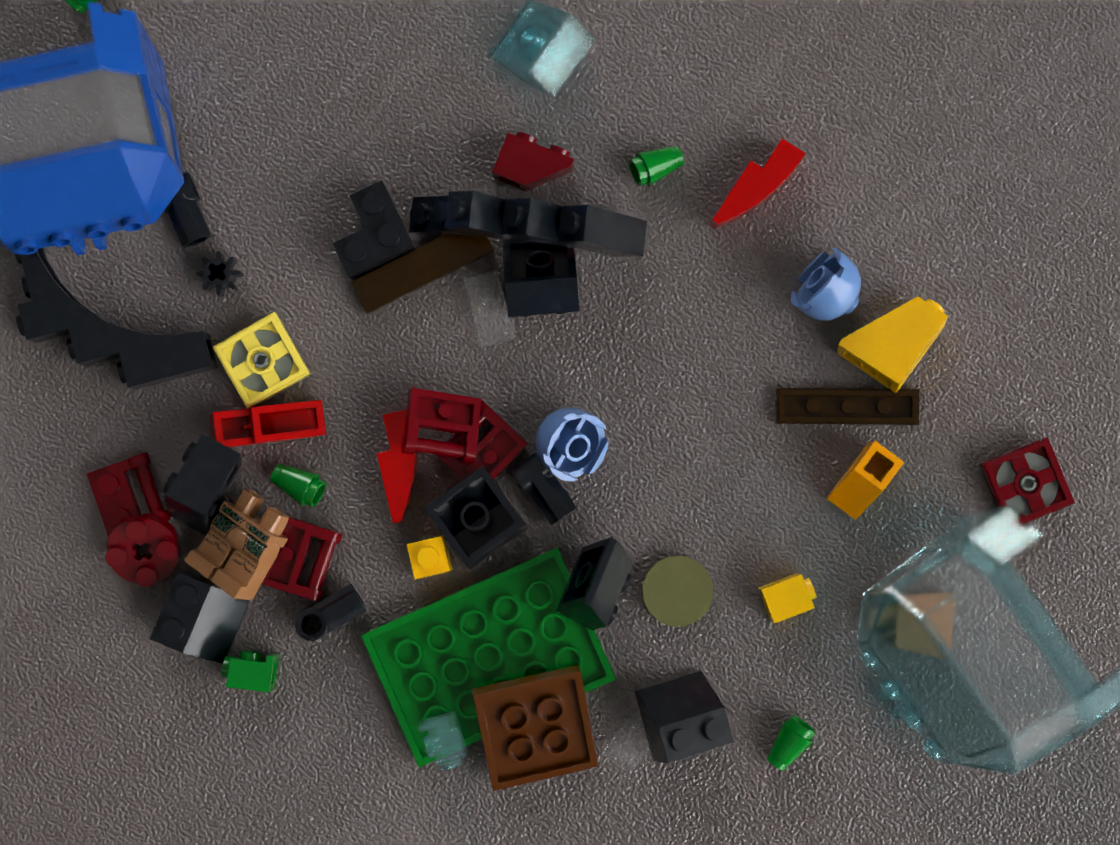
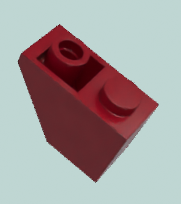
M517 132L515 136L508 133L493 168L492 175L493 179L523 191H528L572 172L574 159L569 157V151L559 146L550 145L548 149L536 144L537 139L531 135Z

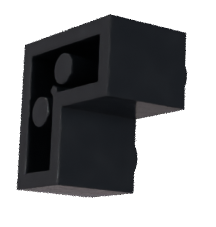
M382 180L350 195L365 228L332 244L348 277L353 281L416 249Z
M202 434L197 444L194 442L189 444L182 457V461L185 462L178 474L173 472L169 476L163 491L166 492L165 502L168 515L190 528L207 535L213 519L220 513L218 510L224 502L223 495L241 467V454Z

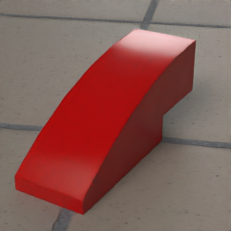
M782 138L763 168L750 161L709 226L717 229L737 220L759 206L789 178L806 153Z
M322 400L257 406L209 414L212 439L229 448L326 435Z
M407 409L382 415L390 450L376 453L393 523L403 522L411 501L416 479L418 452H415L414 455L401 452Z

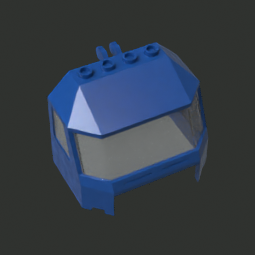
M88 2L94 42L0 62V245L13 254L29 255L44 247H65L71 245L74 253L81 255L86 253L85 238L93 239L94 245L98 250L107 249L106 237L109 233L121 230L137 231L144 228L145 225L155 223L184 184L164 62L134 11L120 9L117 14L104 12L101 4Z

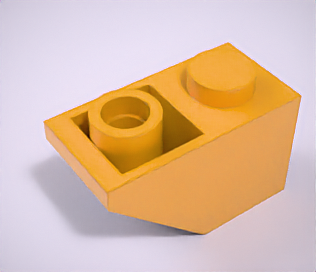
M876 440L870 441L865 445L826 499L856 520L884 491L905 462Z

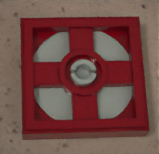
M1048 437L979 464L1006 530L1013 529L1075 504Z

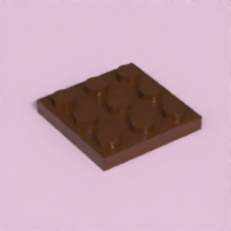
M578 665L472 689L493 791L598 767L583 681Z

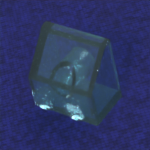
M529 0L489 56L533 88L554 97L558 90L564 86L568 76L578 62L584 58L588 48L595 39L571 14L540 2Z

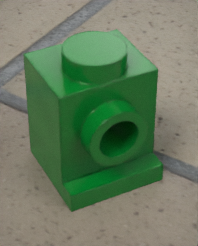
M241 650L240 656H225L222 666V677L227 678L226 687L271 692L275 689L279 653L272 652L266 655V659L262 658V652Z

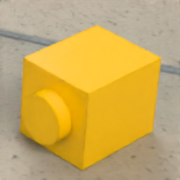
M444 535L406 544L415 580L453 570Z
M796 573L758 587L768 617L774 624L815 608L812 602L813 599L817 598L815 589L810 578L804 579L802 574Z

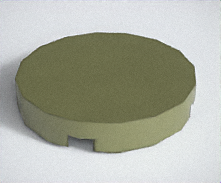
M683 555L668 556L655 562L646 572L642 583L643 601L648 612L659 622L672 627L688 626L700 620L709 610L713 599V583L707 570L696 560Z

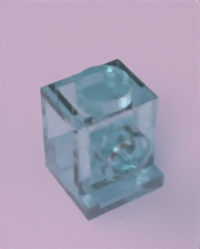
M451 711L420 721L418 724L419 731L427 730L429 735L423 737L428 757H435L437 765H440L441 770L461 765V758L466 757L468 751L456 712Z

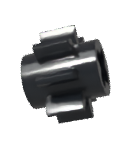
M217 251L216 259L202 258L203 263L206 265L204 270L196 272V275L205 278L207 281L203 285V290L208 292L215 286L217 295L220 297H224L225 289L238 290L234 283L236 278L244 276V273L233 268L238 261L235 257L232 256L225 262L223 253ZM218 267L224 270L223 272L226 275L223 281L216 279L217 275L214 271Z

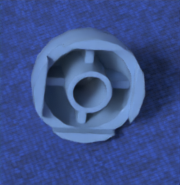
M832 248L833 254L829 255L824 251L810 262L797 280L803 283L799 292L797 293L792 290L791 303L815 320L827 321L836 319L843 314L847 315L859 303L858 296L861 290L860 272L853 261L837 248Z
M568 407L555 410L546 416L538 427L535 435L536 454L541 464L560 480L577 481L578 479L575 477H579L584 473L590 475L604 460L608 449V439L604 437V429L606 427L596 416L583 409Z

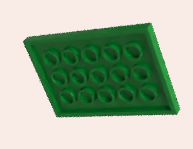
M558 547L361 635L418 767L482 739L472 689L578 665L580 668L585 693L616 679L595 630H590L556 612L570 578L569 571Z

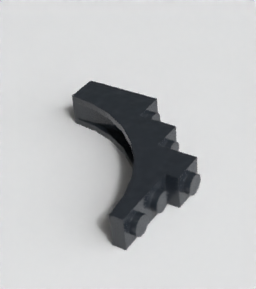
M469 190L453 191L444 196L413 197L410 210L409 233L512 239L577 248L616 257L643 256L647 221L591 205L560 206L531 197L504 199Z
M40 248L37 252L29 255L14 254L17 262L23 265L25 277L22 278V287L24 293L32 301L18 305L20 315L16 317L19 332L22 336H26V340L38 343L70 334V339H67V348L72 360L76 359L77 364L89 366L120 358L121 362L117 363L120 380L122 383H127V387L132 389H140L218 368L210 334L199 331L180 335H154L120 328L101 319L83 306L62 284L49 263L44 248Z

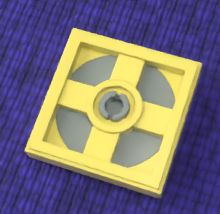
M276 312L269 314L213 346L215 353L247 409L260 404L311 375Z

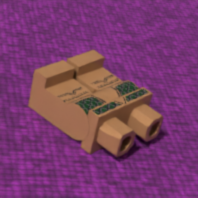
M243 489L233 503L226 501L222 503L218 510L220 513L213 519L210 530L197 550L191 549L184 560L203 576L211 579V582L232 598L253 600L274 563L280 547L283 548L288 540L282 532L289 520V516L274 507H268L263 517H258L255 514L264 499L256 492L248 489Z

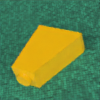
M917 296L842 338L838 344L837 354L897 393L945 327L948 315L944 313L945 310L937 302L931 299L925 301Z

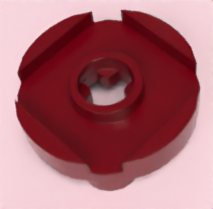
M146 513L143 516L131 517L132 515L121 519L113 527L106 543L107 552L105 560L123 579L132 583H138L143 587H150L157 581L166 578L174 570L180 555L178 535L174 527L160 516ZM145 542L148 543L151 554H138L134 545L138 544L141 546Z

